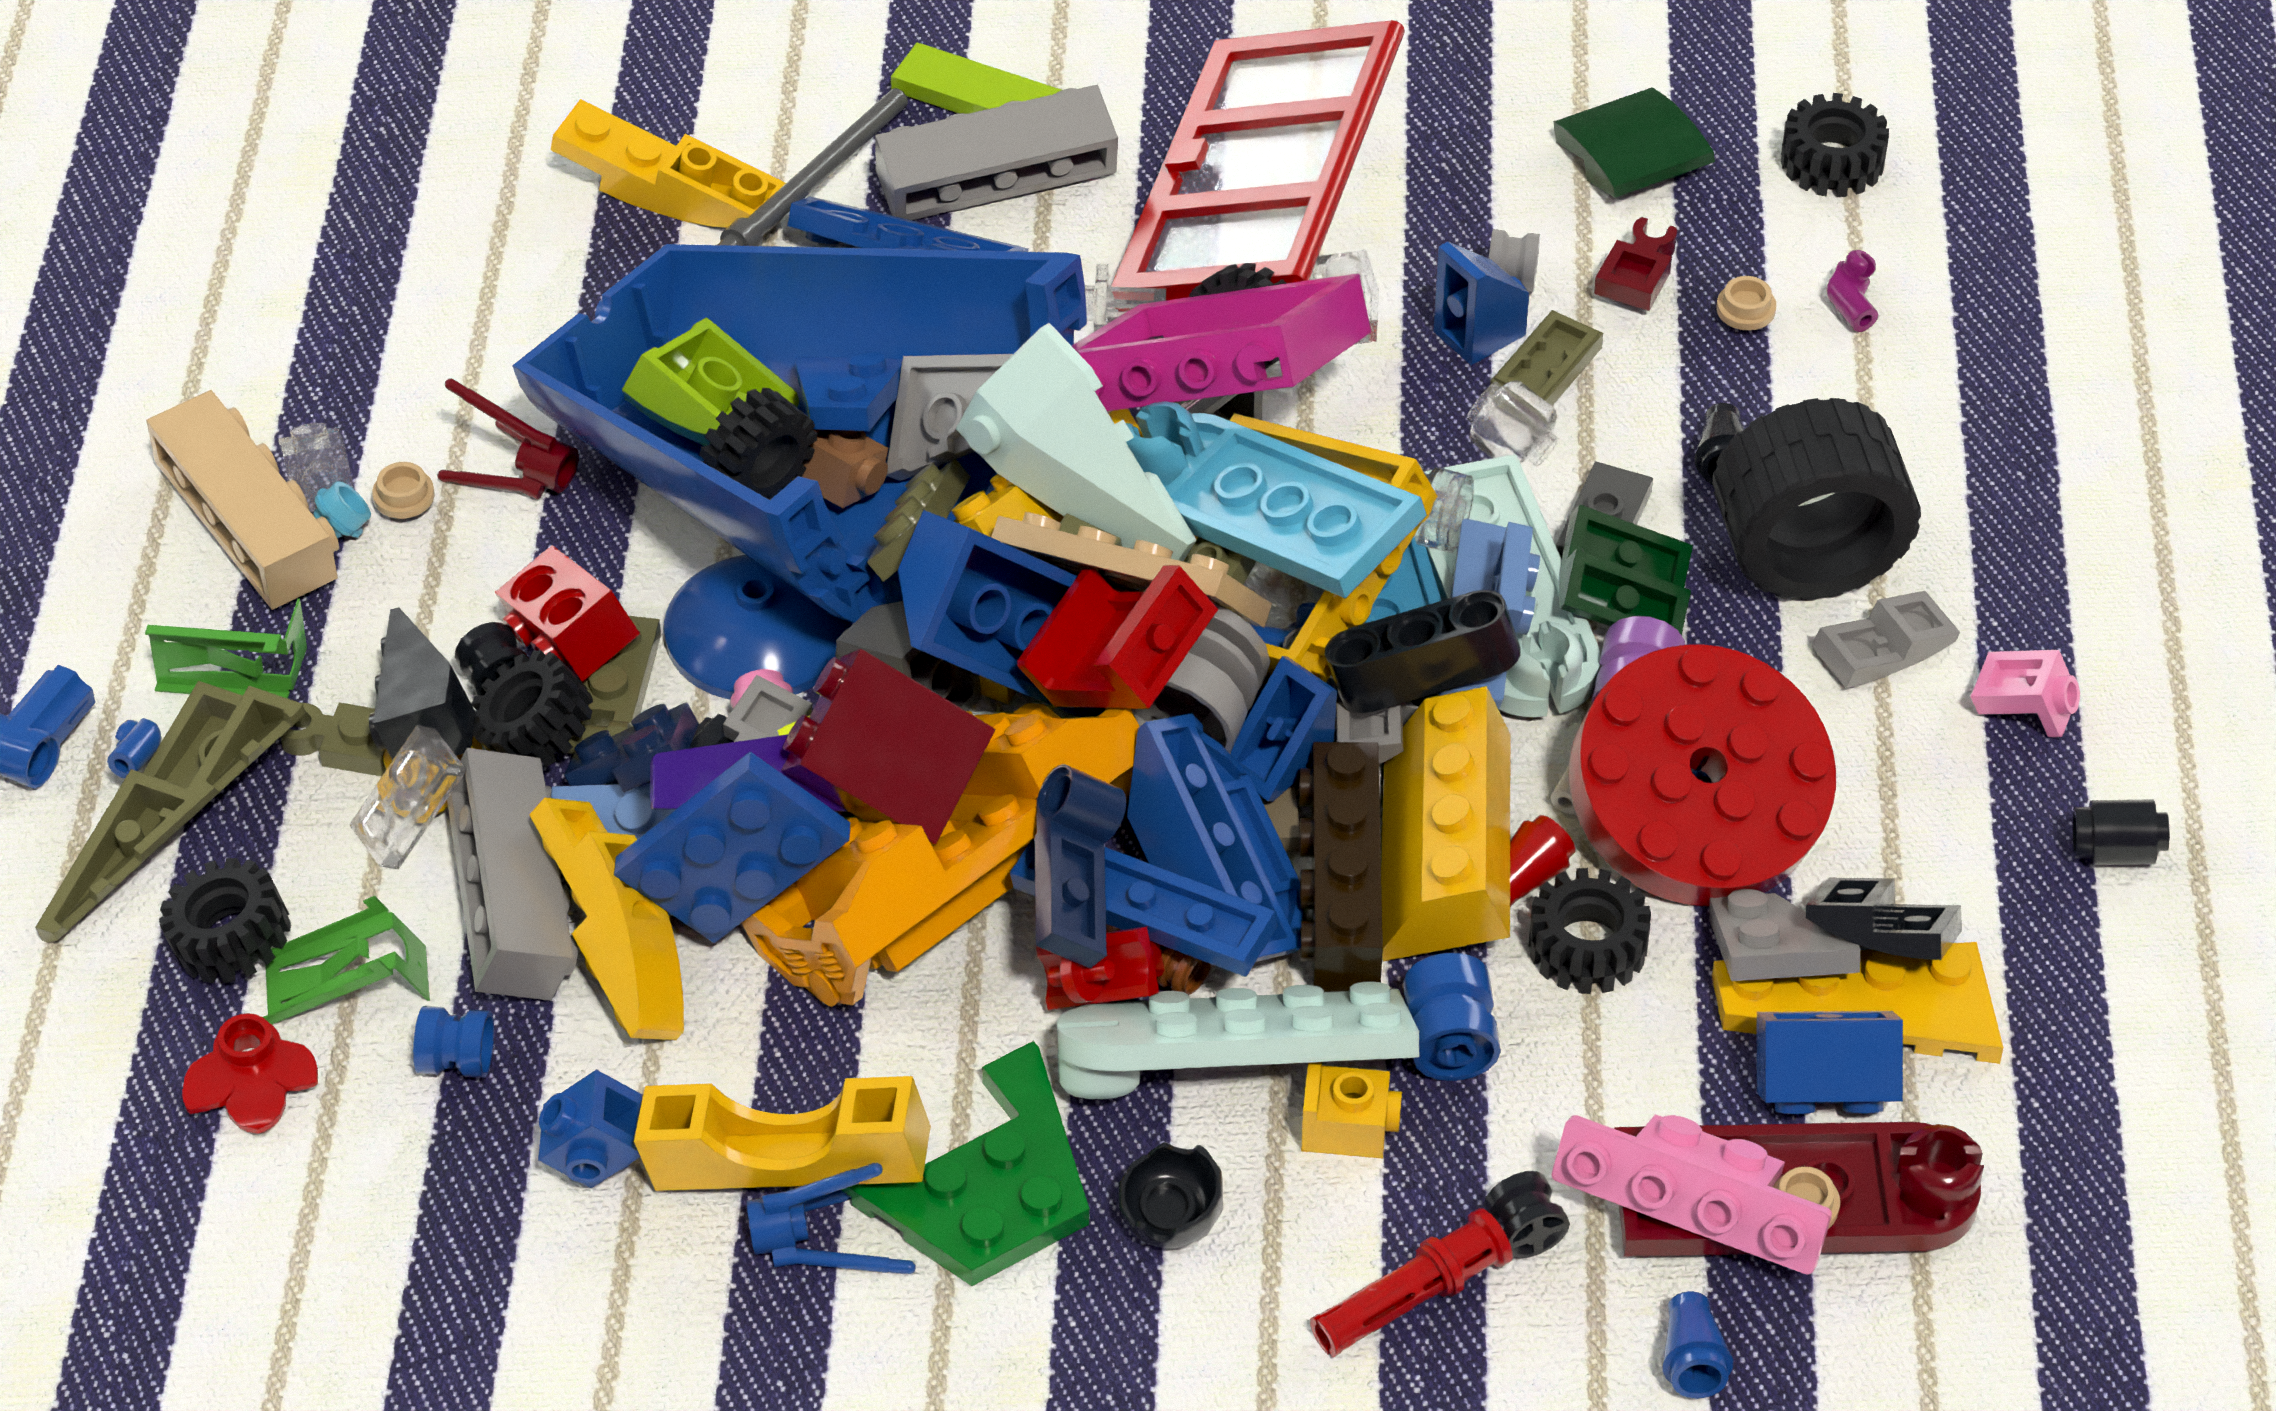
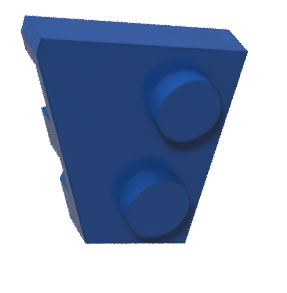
M879 352L860 353L851 358L798 356L795 359L798 385L802 389L803 402L807 409L808 417L815 424L813 429L870 431L897 398L902 359H886L885 355Z

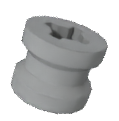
M1493 229L1489 259L1495 262L1508 275L1519 279L1526 290L1534 292L1540 234L1527 233L1522 238L1510 237L1505 230Z

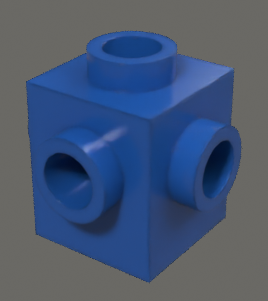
M596 1069L563 1092L553 1095L543 1104L539 1117L541 1134L538 1161L589 1188H593L616 1172L625 1169L633 1161L640 1158L634 1138L643 1094Z

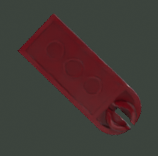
M1921 1122L1699 1125L1703 1132L1727 1141L1742 1139L1760 1145L1766 1150L1768 1156L1785 1162L1781 1177L1794 1168L1812 1167L1824 1172L1832 1180L1840 1196V1209L1836 1221L1827 1230L1821 1253L1901 1252L1941 1249L1960 1240L1970 1230L1975 1221L1981 1197V1179L1984 1165L1980 1164L1983 1153L1980 1145L1966 1132L1954 1126L1931 1125ZM1645 1126L1614 1127V1129L1636 1137ZM1619 1205L1624 1257L1750 1254Z

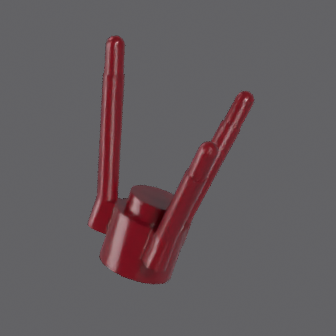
M448 378L445 381L446 389L495 419V425L498 429L522 443L516 455L515 467L523 472V478L440 470L437 474L440 481L516 491L536 499L541 498L545 488L561 493L569 486L579 463L578 449L533 428L452 378Z

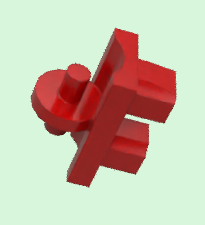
M1147 927L1106 932L1107 956L1092 968L1085 967L1036 946L1037 956L1043 964L1046 973L1047 991L1045 999L1047 1010L1147 997L1159 993L1157 977L1162 976L1165 969L1160 944L1150 941Z

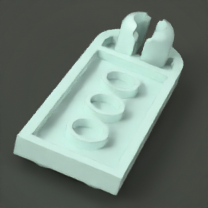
M1517 454L1423 471L1438 496L1433 503L1429 517L1425 522L1421 523L1420 530L1441 600L1451 597L1458 536L1463 519H1472L1507 527L1508 522L1533 527L1530 553L1540 555V565L1534 589L1532 592L1526 591L1525 595L1536 598L1534 614L1528 634L1516 633L1521 647V656L1517 663L1507 671L1504 698L1499 709L1522 717L1547 716L1549 690L1559 713L1570 711L1583 704L1594 692L1596 677L1600 670V649L1587 618L1560 609L1559 584L1562 559Z
M1380 982L1356 983L1350 987V991L1324 992L1322 988L1313 985H1294L1285 988L1283 994L1257 995L1255 991L1246 988H1227L1218 991L1216 997L1190 998L1184 992L1161 991L1149 996V1000L1104 1002L1080 1006L1063 1013L1057 1020L1059 1082L1068 1094L1086 1099H1110L1131 1093L1139 1085L1140 1070L1419 1057V1030L1399 989H1390L1389 985Z

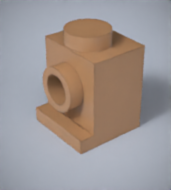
M813 429L817 433V441L810 444V446L815 449L812 459L803 460L802 464L807 469L802 477L818 481L823 498L844 508L880 490L888 472V465L886 463L887 447L867 437L864 431ZM795 474L790 480L793 481L798 475Z

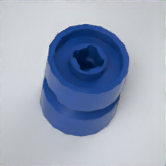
M1464 953L1433 955L1415 963L1406 972L1403 988L1406 1005L1419 1030V1057L1413 1058L1416 1068L1425 1076L1446 1081L1469 1079L1488 1071L1498 1061L1501 1048L1497 1021L1491 1014L1494 1001L1487 966L1478 958Z

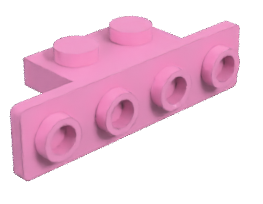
M1655 1114L1636 1137L1578 1115H1572L1565 1123L1551 1174L1552 1178L1559 1183L1806 1275L1811 1274L1817 1267L1832 1217V1212L1827 1207L1773 1188L1775 1182L1781 1177L1785 1162L1768 1156L1766 1150L1760 1145L1742 1139L1724 1140L1703 1132L1696 1122L1676 1115L1662 1117Z

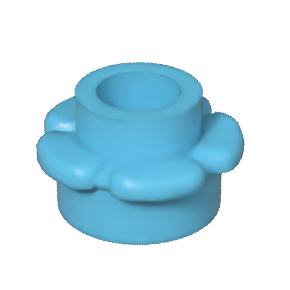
M337 481L329 489L321 488L317 492L315 497L317 508L314 510V517L316 519L321 516L325 517L332 526L337 538H340L342 535H351L357 538L363 533L362 525L371 517V511L357 491L348 484Z

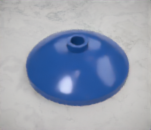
M740 555L716 562L702 569L679 588L666 611L664 635L668 655L673 665L684 678L707 693L730 700L734 693V683L736 680L748 672L760 669H771L781 673L784 681L792 687L793 694L795 695L814 687L827 663L833 657L836 658V640L852 624L831 615L747 555Z

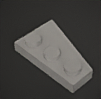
M1013 354L903 356L887 462V476L902 481L915 476L931 463L938 467L951 462L955 458L958 459L974 453L975 451L956 430V427L976 391Z

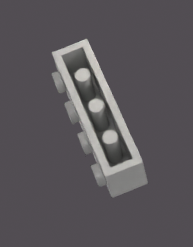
M1098 84L1079 89L1068 88L1053 95L1026 101H1011L996 108L969 114H954L943 120L912 127L901 126L890 132L875 135L876 172L892 216L914 220L1116 173L1118 135Z
M466 748L446 788V796L475 992L551 1001L564 976L573 973L578 957V945L573 936L570 935L567 920L570 902L569 889L566 885L561 884L559 867L556 861L545 851L542 844L543 839L529 816L544 798H552V789L550 786H545L541 758Z

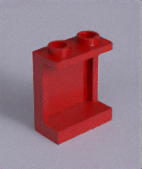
M1163 565L1145 592H1117L1095 569H1083L1019 657L1017 665L1054 706L1149 709L1214 617L1218 608L1180 565Z

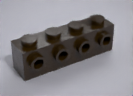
M1313 742L1312 768H1300L1299 807L1312 808V818H1300V857L1312 858V869H1301L1300 909H1313V921H1301L1300 955L1301 961H1313V986L1322 988L1324 992L1350 991V987L1356 983H1381L1383 931L1378 742Z

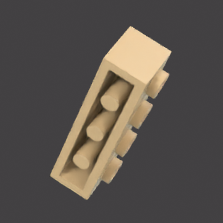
M209 390L146 419L156 464L271 610L338 578L333 552L339 550V543L332 526L325 517L321 516L316 519L309 511L306 497L300 486L293 479L286 482L279 474V468L272 452L266 444L256 445L250 438L245 420L235 407L227 409L215 393Z

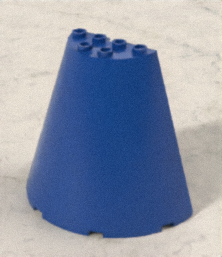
M665 244L602 294V299L596 307L595 319L593 321H590L588 315L578 313L513 364L512 367L520 388L539 411L828 613L854 624L871 607L903 601L898 571L883 582L867 561L878 545L873 536L886 524L885 517L897 507L895 501L907 491L905 485L914 476L902 481L886 476L879 491L844 508L823 498L818 481L799 476L793 481L790 480L791 483L784 489H779L778 494L769 500L703 463L704 459L699 455L701 447L705 445L674 433L650 419L625 400L622 388L640 356L654 347L659 348L691 330L695 323L707 317L794 389L799 397L798 409L808 416L803 402L802 389L798 385L795 359L798 356L851 358L860 353L879 352L884 354L886 359H903V356L1014 354L1041 327L1048 323L1072 346L1074 344V330L1080 331L1087 324L1085 282L1081 257L1078 254L1067 252ZM897 398L872 429L864 431L867 437L888 448L886 463L888 462ZM974 452L956 459L971 477L954 507L978 492L984 491L988 495L994 490L990 480L997 473L979 453ZM948 463L940 465L937 468L940 470ZM951 511L947 519L954 521L956 517Z

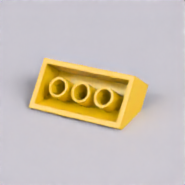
M1487 686L1424 699L1403 727L1404 751L1384 762L1381 864L1383 961L1510 937L1511 734Z

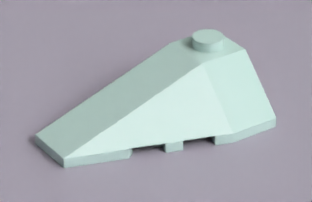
M1050 323L1044 325L976 391L956 430L997 474L1062 516L1068 513L1121 538L1122 547L1133 549L1136 540L1158 544L1173 551L1171 559L1183 562L1196 542L1195 536L1159 477L1154 473L1144 472L1126 443L1134 438L1124 420L1114 424L1095 392L1103 387L1092 367Z

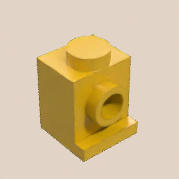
M1322 1062L1308 1063L1303 1106L1301 1151L1383 1159L1385 1132L1399 1133L1402 1091L1389 1090L1390 1071L1322 1065Z

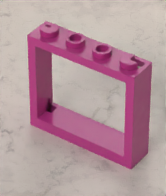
M1357 273L1139 304L1073 344L1072 347L1094 370L1103 387L1095 392L1106 411L1143 407L1155 402H1181L1294 387L1370 334L1371 328L1360 275ZM1163 336L1164 338L1155 339L1154 337ZM1279 357L1282 376L1267 378L1264 361H1271Z

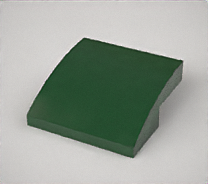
M1653 87L1553 121L1556 143L1583 158L1587 181L1613 197L1624 195L1715 162L1714 151L1695 124L1674 102Z
M1579 504L1570 514L1565 538L1559 584L1560 609L1607 626L1613 625L1620 619L1632 616L1652 617L1665 621L1677 629L1682 636L1691 590L1684 588L1693 545Z

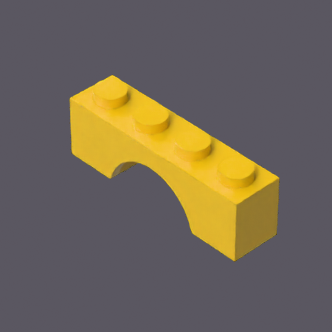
M913 1076L845 1078L840 1094L831 1103L820 1109L800 1114H775L746 1107L725 1096L712 1083L645 1086L634 1143L655 1191L804 1186L872 1163L881 1164L883 1172L879 1176L859 1182V1184L922 1182L931 1125Z

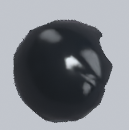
M1163 1142L1152 1149L1147 1155H1143L1133 1161L1119 1182L1120 1216L1132 1232L1147 1244L1162 1248L1185 1247L1206 1237L1222 1213V1171L1207 1149L1201 1145H1196L1193 1149H1184Z

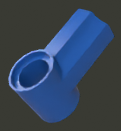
M57 665L54 670H47L8 716L0 714L1 776L33 789L41 787L48 781L59 759L60 744L96 703L92 687L87 685L76 671L61 665Z

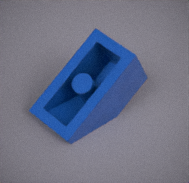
M1450 242L1440 245L1438 248L1433 332L1471 366L1525 336L1529 292L1522 282L1516 277L1508 275L1489 258Z

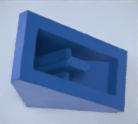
M1282 656L1246 718L1231 751L1234 759L1249 773L1258 794L1267 801H1275L1300 777V768H1312L1313 742H1334L1337 690L1286 656Z

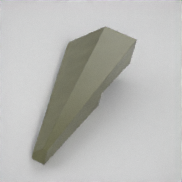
M198 681L144 772L141 773L130 769L35 928L41 940L47 943L58 941L293 726L306 712L303 704L252 686H248L245 693L240 695Z

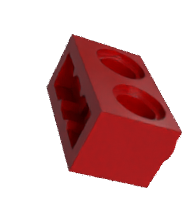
M553 545L494 592L508 612L501 620L503 624L511 629L516 640L525 648L531 644L535 651L541 650L545 655L548 652L555 654L581 682L640 634L612 590Z

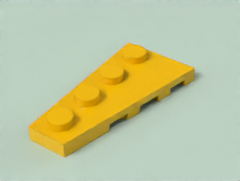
M1977 942L1953 943L1942 960L1916 959L1891 955L1872 949L1860 950V973L1731 981L1724 960L1714 961L1712 982L1723 1030L1757 1034V1012L1893 1011L1903 1019V1044L1914 1045L1915 1054L1942 1057L1944 1049L1975 1052L1976 1061L1997 1064L2001 1062L2004 1047Z

